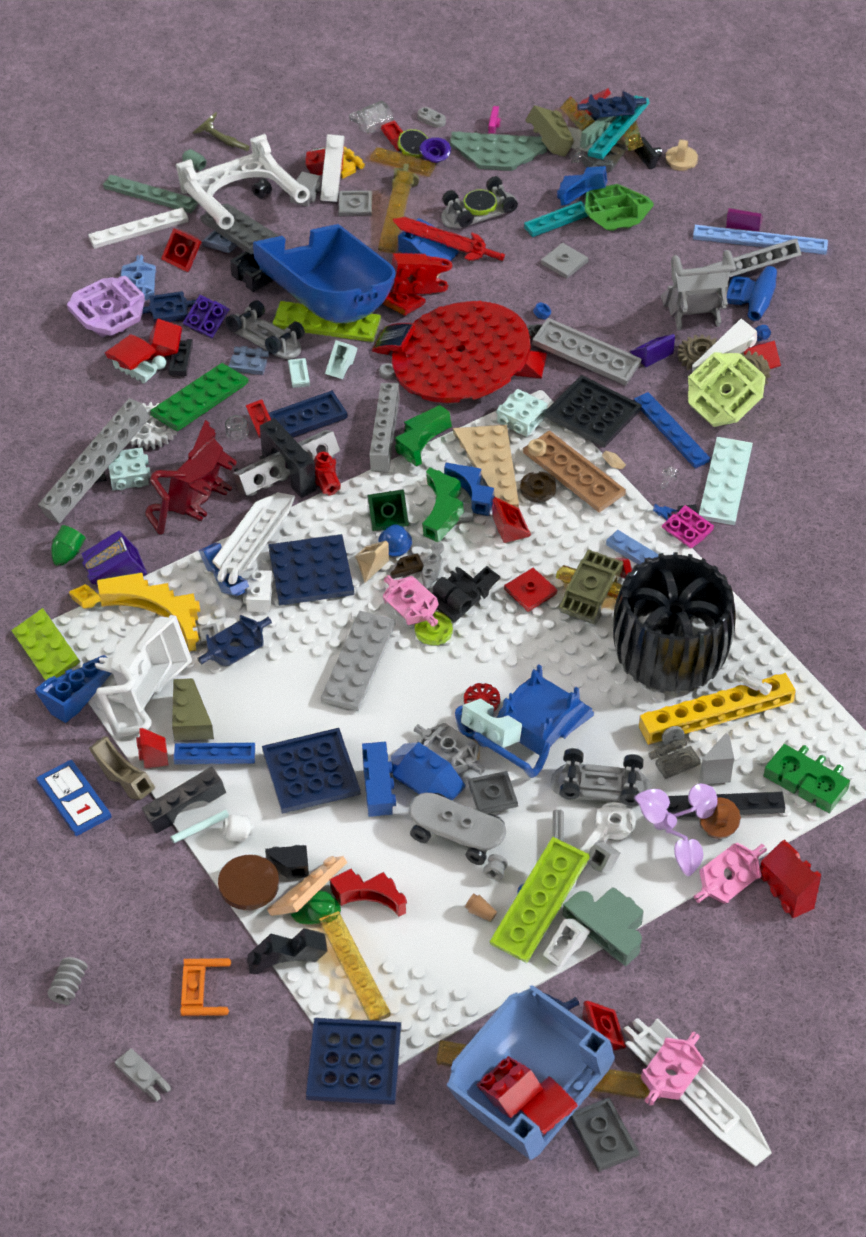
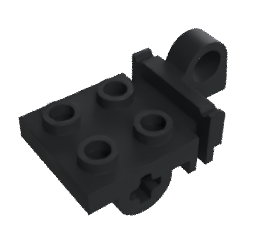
M488 566L484 567L474 578L461 568L456 567V573L451 571V576L448 579L446 577L438 579L433 586L432 593L437 598L439 604L436 610L445 614L455 623L481 599L480 596L485 599L489 595L490 588L501 579Z

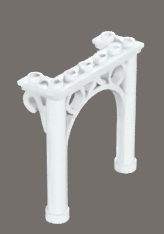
M266 134L250 139L253 154L197 173H195L191 159L176 164L182 194L188 193L216 220V223L222 229L232 227L234 217L213 197V194L230 182L251 177L269 178L274 180L297 202L303 203L309 198V190L304 185H300L282 169L271 156V149L267 142Z

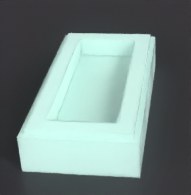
M306 359L288 360L292 388L310 386Z

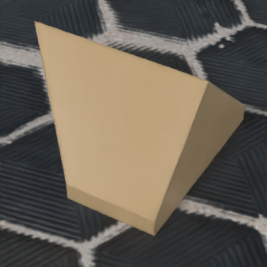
M387 541L367 545L354 556L358 562L364 583L389 562V546Z

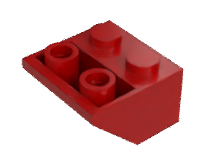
M510 1056L501 1060L498 1066L476 1084L489 1101L509 1118H512L543 1090L532 1070Z

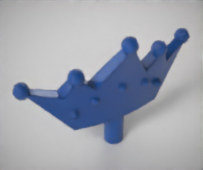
M657 504L653 507V511L662 516L666 521L668 520L667 515L672 516L671 512H677L675 509L666 506L659 507Z

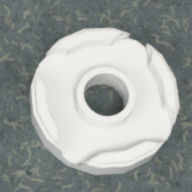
M610 802L604 804L596 812L595 825L597 828L601 822L608 826V839H624L634 831L636 816L632 809L627 808V805L619 802ZM618 818L621 821L619 823H613L610 821V819Z

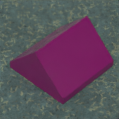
M728 208L726 228L759 232L763 215Z

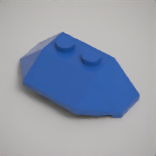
M420 742L404 743L391 755L393 777L418 794L440 793L447 799L454 800L466 788V785L451 763Z

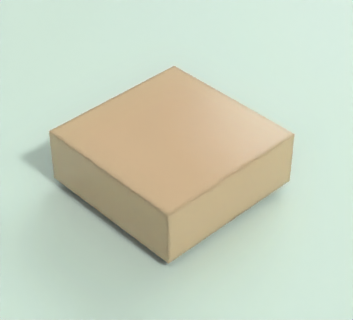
M604 451L602 454L604 460L611 467L617 469L625 467L626 464L617 454L609 451Z

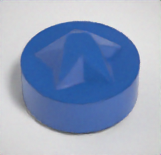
M537 303L533 312L538 318L545 320L550 316L551 309L545 303Z
M760 325L755 328L757 331V341L766 340L770 337L771 330L767 325Z

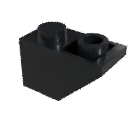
M307 845L265 849L266 859L272 862L277 871L287 879L306 878L309 876Z

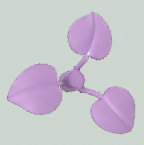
M706 784L694 785L688 795L689 803L693 807L674 814L666 810L670 801L664 791L649 789L637 794L634 798L647 821L653 823L657 830H666V833H671L683 839L675 843L674 854L682 872L686 876H691L703 860L702 846L697 840H688L687 836L672 830V828L677 824L676 817L693 811L696 812L697 817L700 819L710 817L717 805L715 789Z

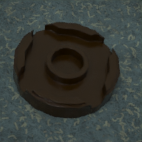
M540 471L538 473L530 472L521 479L520 492L527 500L545 502L555 495L556 481L548 473Z

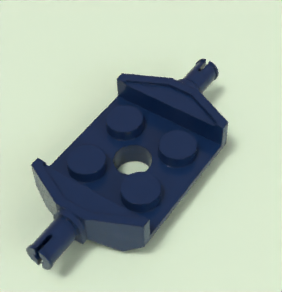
M622 91V97L615 96L613 98L594 99L593 95L590 94L587 103L577 104V110H588L595 118L634 115L637 105H646L647 99L646 97L634 98V96L625 91Z

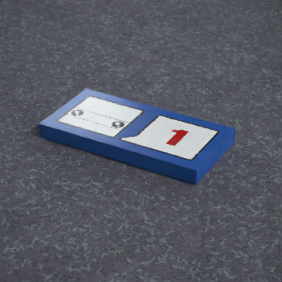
M72 759L36 777L38 784L75 836L112 818L107 807Z

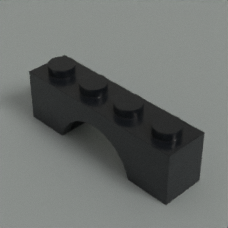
M211 766L142 807L146 820L157 834L172 826L177 815L186 806L198 801L210 803L224 795L226 790L222 779Z

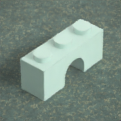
M482 699L463 705L461 723L481 733L502 748L520 741L522 724L510 716L502 718L493 717L494 707Z

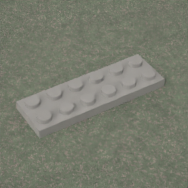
M547 318L532 340V345L625 386L642 360L550 318Z
M359 610L321 695V702L359 711L395 628L396 619Z

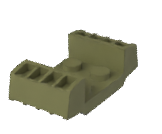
M588 549L565 591L559 605L560 612L596 625L601 617V606L613 582L617 583L622 574L623 561Z

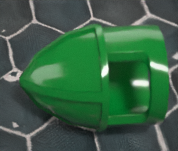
M61 525L51 545L54 565H64L73 560L79 554L86 537L69 526Z

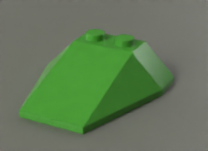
M619 184L608 185L602 189L586 192L585 212L590 218L609 231H614L621 227L631 228L633 225H638L654 206L649 197Z

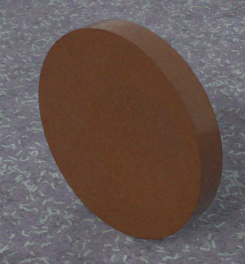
M249 854L235 857L227 862L219 873V892L223 900L236 909L255 910L270 903L278 892V871L272 862L262 856Z

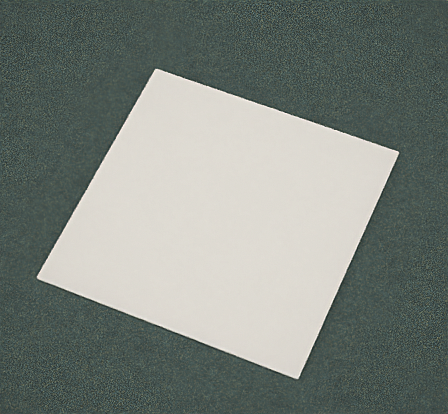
M542 390L530 394L546 402L547 409L554 403ZM496 410L460 428L501 424L497 422ZM544 418L528 437L507 427L519 509L531 536L503 543L492 518L491 509L489 516L473 513V521L457 522L440 541L444 545V551L440 554L443 562L436 581L441 577L448 579L451 576V571L456 573V567L461 568L474 578L484 567L488 566L501 578L490 588L489 595L485 599L480 596L481 599L455 623L451 621L453 634L446 643L431 646L419 641L415 635V624L407 625L404 617L388 602L384 603L383 594L389 587L384 582V578L390 575L401 557L418 553L424 565L427 556L432 553L431 546L436 543L423 536L422 523L430 515L436 502V495L427 484L426 471L431 467L444 473L446 462L473 467L465 449L461 447L460 441L454 436L453 431L428 442L421 453L422 464L417 467L400 455L391 460L389 472L369 470L341 483V490H338L335 495L328 496V494H323L322 492L292 506L250 568L240 575L245 579L249 577V570L272 571L273 588L270 612H247V604H243V594L234 596L222 593L213 572L207 571L199 551L143 576L144 580H148L149 586L168 583L169 590L174 592V597L194 593L195 601L199 600L201 612H197L198 620H195L196 628H193V631H197L198 626L216 623L218 632H221L238 622L240 615L257 622L268 616L272 621V624L263 628L264 646L230 666H221L217 662L211 661V659L201 665L197 657L207 653L208 650L207 645L201 646L199 638V642H196V651L189 652L192 662L173 678L194 679L211 720L214 739L174 741L172 729V679L162 688L159 694L152 695L144 708L151 719V726L148 730L165 737L169 766L145 769L144 762L139 761L136 737H140V734L114 736L97 693L88 701V704L130 764L147 773L155 786V789L151 791L155 799L211 766L222 779L226 793L210 803L198 801L181 810L173 823L178 832L224 810L229 815L237 814L249 817L250 823L253 824V834L248 836L245 842L226 839V836L222 834L224 820L184 839L218 889L219 873L223 866L233 858L249 854L266 858V848L307 845L309 875L324 864L323 861L328 857L344 856L347 864L333 877L351 868L355 874L361 876L363 882L382 872L388 878L391 877L398 892H402L407 899L406 914L400 917L387 906L373 901H354L342 906L340 905V916L336 921L329 924H300L294 921L291 913L271 916L267 908L305 879H287L279 872V889L270 903L255 910H240L232 906L231 908L257 945L269 934L292 939L303 928L325 933L328 952L317 962L288 961L273 965V968L312 1024L314 1023V1018L401 1022L399 1065L497 1010L509 995L523 992L529 989L531 985L537 987L602 950L601 946L587 936L581 948L577 949L568 958L563 967L557 966L543 955L564 919H566L563 917V904L575 893L587 891L591 893L594 902H596L609 889L615 887L626 897L632 898L636 905L643 909L642 925L638 927L640 928L702 890L700 869L732 844L739 843L750 850H754L760 844H764V848H767V851L759 856V860L768 855L781 841L786 840L789 843L866 799V731L734 592L736 610L735 633L724 665L716 677L710 679L705 686H698L691 692L689 690L680 691L678 694H675V691L661 693L658 689L652 687L648 689L641 682H635L630 674H626L623 665L618 661L613 640V614L617 596L624 581L623 578L620 577L617 583L613 582L601 606V617L596 625L560 612L559 605L565 591L588 549L611 558L628 559L606 545V540L617 530H620L657 554L673 555V552H678V555L688 556L689 553L694 558L700 560L702 558L693 548L690 549L662 528L666 520L653 511V506L617 468L611 467L602 457L603 453L590 440L547 418ZM550 430L625 488L626 495L599 513L554 478L556 481V493L553 498L545 502L527 500L520 492L521 479L530 472H548L523 453V448L531 440L539 438ZM481 477L480 485L485 486V484L483 483V479ZM461 487L462 494L457 499L463 502V504L471 503L468 493ZM404 489L409 526L403 528L412 537L411 548L401 556H389V562L364 583L358 562L354 556L365 546L378 543V538L384 531H372L367 510V495ZM342 534L354 587V595L279 606L268 544ZM228 536V537H226V538H224V539H222V540H220V541H218V542H216V543H220L221 546L223 547L224 544L226 543V541L229 539L230 536ZM630 560L631 568L633 570L636 563ZM534 567L558 592L557 595L527 612L504 590V585ZM422 571L394 579L399 580L413 576L423 585ZM436 581L432 583L429 589L431 593H433V586ZM100 601L92 608L83 609L80 606L52 619V621L81 661L72 668V671L81 668L83 663L102 655L113 658L118 643L124 639L118 637L116 633L121 631L120 626L136 627L138 624H152L160 615L133 606L114 605L101 607ZM360 610L396 619V625L360 709L357 712L321 702V695ZM653 612L648 613L645 617H639L638 620L643 624ZM694 619L691 623L693 635H696L699 631L705 632L709 630L705 626V622L700 619ZM233 642L230 645L237 647L240 643ZM539 664L542 666L543 677L568 693H574L575 687L579 688L580 700L594 711L592 718L571 732L565 739L560 736L550 747L549 755L541 772L534 778H529L523 769L488 747H480L479 760H476L478 764L485 767L482 775L471 769L458 774L466 788L452 801L477 810L468 785V779L503 771L508 772L518 801V807L488 813V815H496L504 821L506 836L500 845L487 850V859L483 865L473 864L466 858L465 854L469 848L468 846L430 832L431 838L427 843H420L414 840L410 835V831L416 824L410 817L409 806L413 798L419 794L394 777V790H391V793L396 795V806H393V815L368 817L362 743L386 741L388 761H391V755L404 743L421 742L422 736L414 732V727H417V724L427 729L446 723L459 731L455 721V710L459 706L464 705L466 689L476 683L491 684L499 691L501 698L500 706L493 712V717L496 718L503 707L504 699H509L510 693L513 694L521 684L531 678L532 670H537V665ZM737 670H742L746 672L745 675L750 674L760 680L776 674L786 673L796 690L793 703L684 734L683 740L674 746H666L663 741L648 745L639 729L640 715L645 712H652L665 706L676 705L703 695L707 696L720 690L743 685L744 682L739 683L734 680ZM113 673L101 687L117 685ZM106 695L119 728L143 724V721L135 711L127 708L125 704L109 700L108 695ZM339 727L361 790V795L282 814L262 752V746ZM727 733L730 736L734 754L731 782L706 785L713 787L716 794L783 792L785 813L740 815L741 819L738 829L730 837L724 839L708 836L700 827L697 816L676 817L677 824L672 830L687 836L688 840H697L703 849V860L691 876H686L682 872L674 854L675 843L683 839L671 833H666V830H657L653 823L647 821L643 816L639 804L634 806L627 805V808L632 809L635 813V829L631 835L624 839L607 840L606 843L621 852L613 869L601 873L594 870L592 865H586L577 878L573 890H570L528 963L490 945V939L517 896L518 887L525 883L553 837V811H564V842L581 850L596 829V812L604 804L610 803L577 798L568 800L553 791L551 777L555 770L565 765L566 762L563 760L565 750L569 748L581 750L584 753V759L581 764L624 768L623 759L626 755H639L644 759L643 768L640 772L648 778L651 789H660L667 796L689 795V791L694 785L701 784L699 779L702 758ZM255 742L256 746L255 763L174 764L175 743ZM519 742L504 747L510 753L529 763L532 769L539 758L538 754ZM446 743V744H444V747H451V746H453L454 744H452V743L447 744V743ZM783 744L797 751L802 745H806L809 748L806 756L816 761L819 755H824L826 761L823 765L831 770H834L838 764L844 767L840 775L850 780L849 789L830 814L816 807V800L811 804L798 796L799 790L793 794L763 777L765 766ZM618 818L610 819V821L613 823H619L621 821ZM492 854L501 855L508 861V866L503 870L504 876L501 880L490 879L483 873L485 865L488 864V857ZM729 869L724 870L725 878L732 875ZM329 880L319 891H325L335 898L330 891ZM473 894L481 895L497 911L495 918L491 922L469 913L468 909L465 908L467 901ZM331 1037L328 1041L336 1044L340 1039L338 1037ZM353 1038L350 1042L353 1045H358L362 1040L360 1038ZM375 1039L372 1042L375 1046H380L384 1043L381 1039ZM352 1057L348 1062L350 1064H358L360 1059ZM374 1058L370 1063L377 1066L382 1063V1060ZM350 1077L354 1084L358 1082L356 1077Z

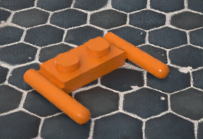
M229 958L184 959L181 1016L228 1015V1007H204L205 967H229L231 965Z

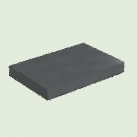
M610 1097L576 1110L571 1115L570 1119L598 1172L639 1156V1151Z

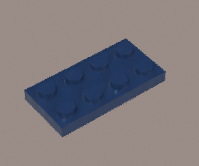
M333 390L268 413L271 420L275 418L292 437L348 418L347 411Z

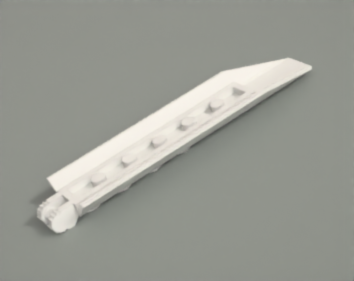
M277 492L254 503L213 559V563L220 570L217 577L219 582H223L226 579L227 573H229V584H235L238 575L240 576L250 568L290 511L295 499L294 495Z
M638 1018L635 1019L633 1026L640 1032L639 1035L629 1026L622 1029L624 1035L630 1040L625 1044L647 1066L664 1044L665 1038L678 1039L658 1018L651 1027H647ZM703 1064L680 1100L718 1138L756 1167L772 1154L750 1109ZM666 1070V1073L671 1076L677 1075L673 1070Z

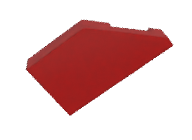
M615 558L616 560L623 561V571L620 577L625 579L626 575L632 572L630 560Z

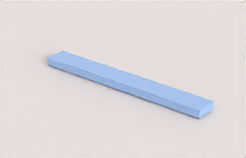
M695 225L693 239L765 248L797 239L801 252L827 254L828 240L703 225Z

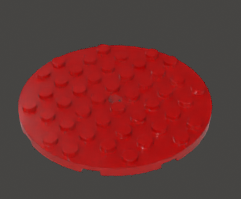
M484 301L453 303L440 306L423 314L413 322L416 329L403 352L393 351L392 365L398 382L412 395L415 393L424 400L439 403H458L460 399L471 397L474 400L502 388L511 381V377L516 372L519 373L522 370L530 354V335L522 318L505 306Z

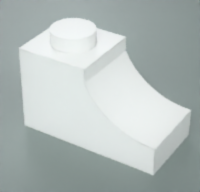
M564 919L543 955L557 966L563 967L568 958L577 949L581 948L591 931L575 919Z

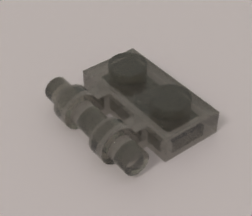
M685 738L670 741V744L663 747L658 746L654 748V751L648 753L651 760L658 758L655 765L665 779L694 768L701 763V759L691 745L683 748L687 746Z

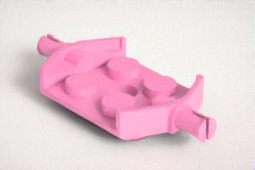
M390 575L384 578V582L389 585L383 594L384 603L388 602L404 617L407 625L427 621L431 626L437 625L438 620L432 615L439 605L438 600L416 578L409 576L394 580ZM407 595H413L410 598H405Z
M734 843L700 869L702 890L694 895V899H697L696 902L700 903L703 899L710 896L718 902L726 904L749 884L760 878L761 871L758 858L767 851V848H764L765 845L760 844L756 849L750 850L739 843ZM725 869H729L732 873L730 880L724 877Z
M692 1032L686 1041L665 1038L664 1044L647 1068L642 1070L641 1079L650 1090L649 1095L645 1098L647 1104L653 1105L656 1099H660V1097L679 1100L702 1068L704 1058L694 1046L700 1038L698 1034L695 1036L696 1032ZM666 1070H673L677 1075L671 1076L666 1073Z

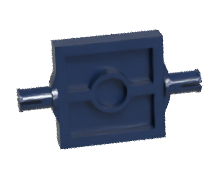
M183 291L149 296V306L143 307L142 314L151 313L154 324L157 318L167 322L185 320L188 315V308L193 307L196 300L187 301Z

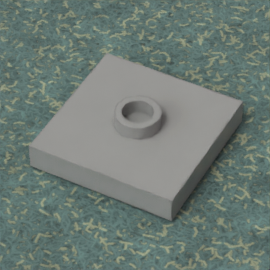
M564 243L541 259L542 265L566 279L588 262L587 256Z

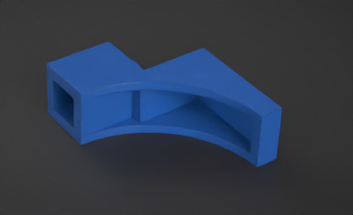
M446 462L444 474L455 477L460 481L461 487L471 498L473 513L489 516L492 509V499L494 498V487L480 485L481 468Z
M213 543L198 550L207 571L213 572L222 593L238 596L245 592L244 589L248 588L249 584L246 579L239 575L235 584H229V573H227L226 579L223 582L218 581L217 577L220 570L213 563V559L222 548L220 543Z

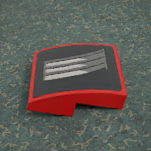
M395 323L385 326L372 352L388 355L390 351L403 352L416 329L415 324Z

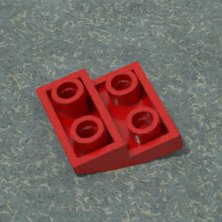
M130 334L107 350L105 354L108 359L118 361L121 368L133 370L141 362L148 360L156 350L143 339Z
M550 1076L540 1083L543 1090L519 1110L539 1126L543 1135L553 1129L558 1122L570 1115L578 1107L572 1097Z

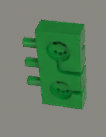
M783 744L765 766L763 777L793 794L799 790L798 796L811 804L816 800V807L830 814L849 789L850 780L840 775L844 767L838 764L834 770H831L823 765L826 761L824 755H819L816 761L806 756V753L809 751L806 745H802L797 751Z

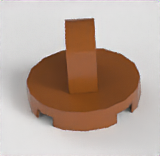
M719 797L717 798L714 813L708 818H699L700 827L711 838H728L739 827L740 812L737 806L729 799Z

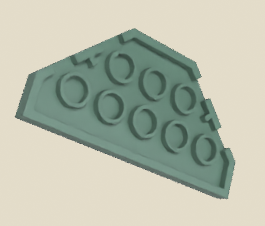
M452 132L450 146L461 152V155L475 163V166L479 169L513 171L517 169V166L526 164L533 160L535 156L547 152L546 145L541 141L542 137Z

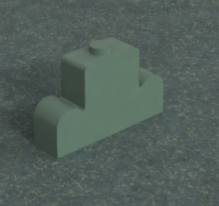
M612 887L596 902H594L591 893L579 891L563 904V917L575 919L589 929L591 932L588 937L625 967L639 955L642 937L636 929L642 925L644 911L636 905L632 898L626 897L615 887Z

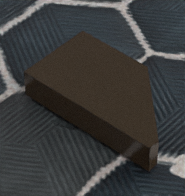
M419 554L401 557L394 570L390 573L391 578L395 579L421 572L424 565Z

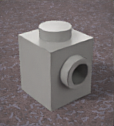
M605 842L594 843L587 863L592 865V868L598 872L611 871L621 852Z

